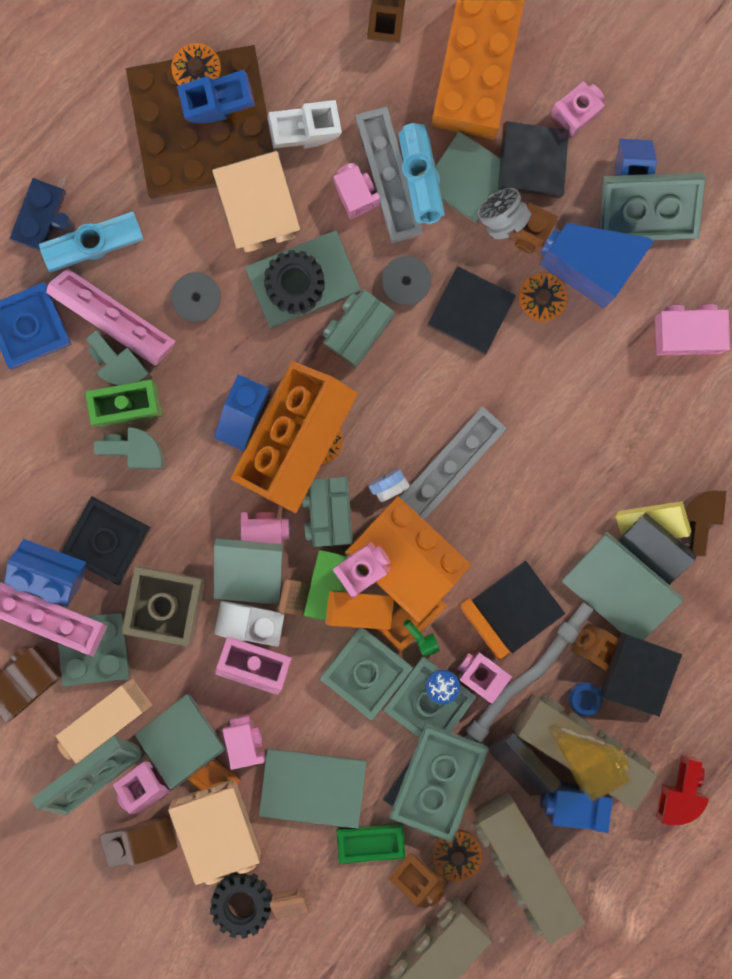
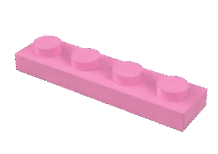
M68 268L53 279L47 287V294L154 366H157L172 351L175 345V340Z
M0 582V619L94 657L107 625L54 603H49L24 591H17L12 586Z

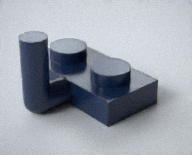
M33 178L9 239L41 252L39 244L48 241L52 228L65 233H72L75 230L74 222L65 213H59L66 191L60 187Z

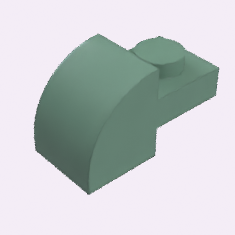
M97 330L86 338L92 346L88 352L100 366L103 363L107 364L97 372L98 376L113 386L153 379L152 375L130 349L127 348L118 355L104 336Z
M128 427V441H124V435H104V441H94L95 455L127 456V468L166 469L165 454L161 445L153 436L142 430Z

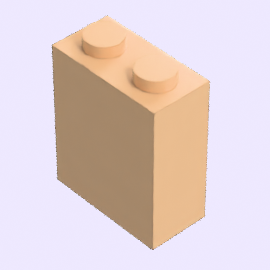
M277 151L212 170L236 249L243 247L245 252H250L264 247L262 241L275 238L276 243L295 238L294 232L299 231L300 227Z
M132 679L121 685L55 737L59 741L57 747L67 760L73 759L77 764L150 708L152 703Z
M235 779L171 800L168 810L195 885L203 882L206 885L217 883L224 878V875L235 871L238 874H243L253 870L256 864L260 863L261 851Z

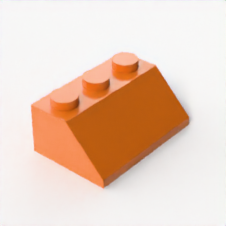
M399 496L345 552L349 557L370 542H372L375 548L380 546L390 560L388 564L390 571L376 581V583L417 622H420L472 565ZM365 564L358 565L366 574L369 573V568Z

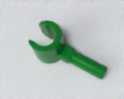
M410 619L404 622V626L417 641L424 657L440 652L433 633L423 637L422 633Z

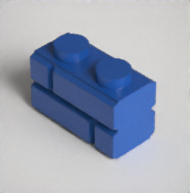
M23 539L7 563L4 583L12 586L17 591H26L43 598L49 603H57L68 607L74 595H76L81 587L86 562Z

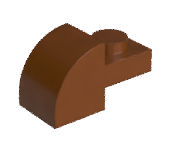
M372 0L367 40L400 44L405 0Z
M713 490L700 492L683 502L691 533L689 537H682L681 543L696 556L706 557L709 525H723L727 491Z
M169 815L141 821L133 826L106 831L100 835L108 868L129 864V866L137 865L166 855L178 848Z

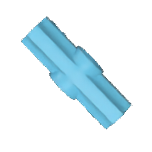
M411 123L403 126V129L398 133L404 161L402 171L408 181L415 220L418 224L426 223L429 225L440 221V218L445 215L439 187L440 175L435 168L426 125Z
M132 211L98 224H84L75 232L40 243L39 246L44 262L51 273L88 259L99 260L108 252L143 241L144 239L135 214ZM98 236L100 241L95 248L88 249L84 247L86 238Z

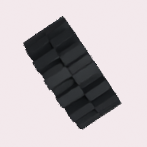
M288 250L289 253L283 254L282 252L278 254L276 260L272 259L269 262L270 266L268 269L266 268L264 273V286L270 301L283 312L284 310L289 311V314H295V312L305 313L306 309H313L316 306V302L320 301L323 296L322 293L325 289L322 267L312 255L309 257L306 255V252L301 250L300 253ZM291 270L303 272L308 279L306 289L300 294H289L282 287L283 276Z
M234 872L228 878L224 877L220 884L217 885L210 902V915L214 916L213 923L215 926L220 925L219 931L223 934L227 931L231 933L230 937L236 938V935H241V939L248 937V934L256 935L259 929H263L271 912L270 901L272 894L270 889L266 888L267 883L264 880L260 881L257 879L258 875L253 873L250 876L247 875V872L236 875V872ZM239 892L247 893L254 901V910L245 917L234 915L229 908L230 897Z

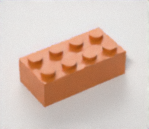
M457 0L433 113L432 128L456 133L460 131L466 135L495 140L500 125L525 0Z
M291 361L230 479L297 513L347 414L351 410L358 392L330 375Z

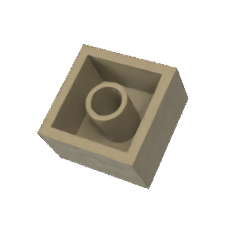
M142 566L134 567L121 634L189 647L194 643L206 579Z

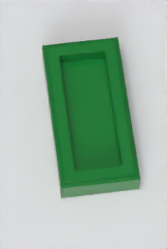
M402 823L359 826L358 829L349 827L336 829L339 864L406 858Z

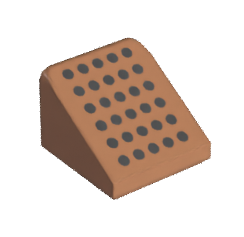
M293 579L284 580L278 606L279 612L304 615L310 584Z
M298 888L273 893L270 907L276 918H285L308 913L305 889Z

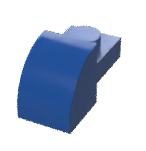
M244 70L213 80L207 76L177 86L184 117L193 123H211L228 119L227 114L255 106L248 74Z

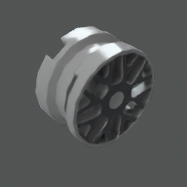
M514 188L502 189L490 195L478 209L477 214L480 221L486 225L487 232L494 239L508 238V232L514 229L516 232H519L530 219L531 213L525 203L520 202L521 195Z

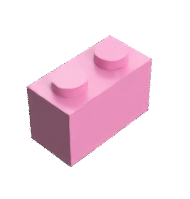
M683 305L664 307L665 311H661L655 316L656 356L722 354L730 350L729 310H718V305H700L697 307L698 310L685 311V306Z
M227 637L215 675L279 695L292 658Z

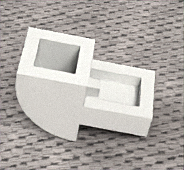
M336 100L306 103L300 109L269 112L267 116L273 149L303 145V149L316 147L335 140L342 133Z
M221 600L214 634L239 641H250L278 647L285 613Z

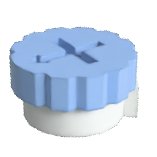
M399 468L372 481L368 487L372 495L376 494L379 501L383 502L407 490L410 485Z

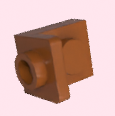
M529 202L527 207L531 213L530 219L519 232L514 230L510 240L516 242L515 247L522 252L540 254L558 216Z
M588 623L578 635L572 652L587 659L607 673L619 639L606 630Z
M413 853L407 855L389 878L417 907L423 908L436 905L444 896L445 891L443 888L448 883L443 877L437 876Z

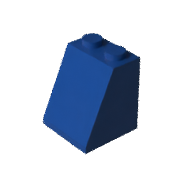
M567 223L561 232L555 228L547 239L543 249L540 251L544 258L539 265L604 309L618 295L654 241L648 237Z

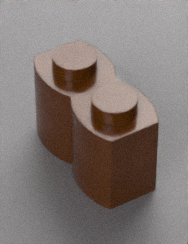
M23 646L9 658L12 664L4 671L0 669V716L5 722L17 717L61 678L60 672L37 646L29 649Z

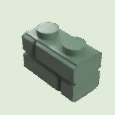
M362 289L359 295L352 293L342 307L346 311L339 322L333 319L322 334L326 338L323 342L324 347L354 369L359 366L395 317V312L364 289Z
M348 477L314 479L303 500V508L310 507L311 521H304L306 541H312L313 547L353 544Z

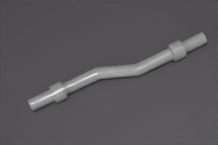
M582 602L570 620L562 623L556 631L559 634L538 662L504 687L494 703H490L477 721L473 720L468 726L465 738L482 743L490 732L488 728L509 700L546 674L568 643L571 642L573 644L580 634L578 630L593 612L590 606Z

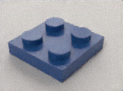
M45 282L0 300V350L10 370L72 345L53 297L46 293L48 285Z

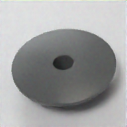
M398 257L392 260L383 271V290L388 298L397 304H416L427 295L430 289V272L427 266L415 257Z
M199 272L182 276L175 283L171 293V301L175 311L182 318L193 322L210 318L217 311L221 300L217 283L210 276Z

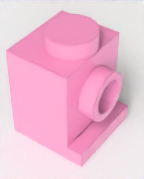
M583 81L563 99L554 104L550 115L563 130H569V137L572 139L602 113L605 107L602 102L605 99L604 95L596 85L588 86ZM581 100L586 108L578 107L576 101Z
M355 163L347 164L337 170L338 174L333 176L334 186L350 220L380 207L378 192L371 195V192L375 190L367 172L361 174L358 165L356 166Z
M241 512V541L283 544V539H289V519H276V513L274 512L256 513V519H250V513Z
M372 542L340 562L333 571L353 598L390 571L388 567L390 560L380 546L375 548ZM359 564H365L369 568L367 575L360 573L357 568Z
M479 651L474 656L468 653L457 667L461 672L458 676L459 680L491 704L494 703L512 678L509 673ZM479 668H484L487 671V676L483 680H478L475 677V672Z
M249 715L230 719V725L224 727L223 734L231 770L264 763L266 752L258 751V748L263 747L259 727L253 728Z
M142 762L113 784L118 794L117 801L119 805L129 814L144 812L166 794H171L174 791L169 789L152 762Z

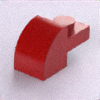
M682 755L675 787L662 784L656 818L661 823L673 826L685 825L697 819L704 812L709 798L697 792V788L702 787L705 778V769L702 767L703 762L697 758Z

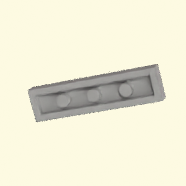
M387 106L355 115L375 189L380 197V206L391 244L423 235L421 223L418 224L414 217L408 181L402 171L403 160Z
M482 406L400 498L425 520L507 428Z

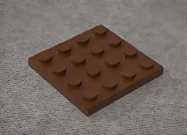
M255 45L216 52L221 64L219 77L244 70L248 74L255 106L227 114L228 119L217 122L193 123L185 119L177 89L179 85L172 75V60L126 68L150 199L217 187L213 169L274 151Z

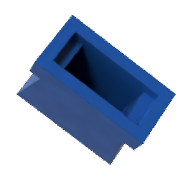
M560 781L561 785L554 793L541 794L540 806L545 808V814L553 825L609 833L613 798L598 786Z

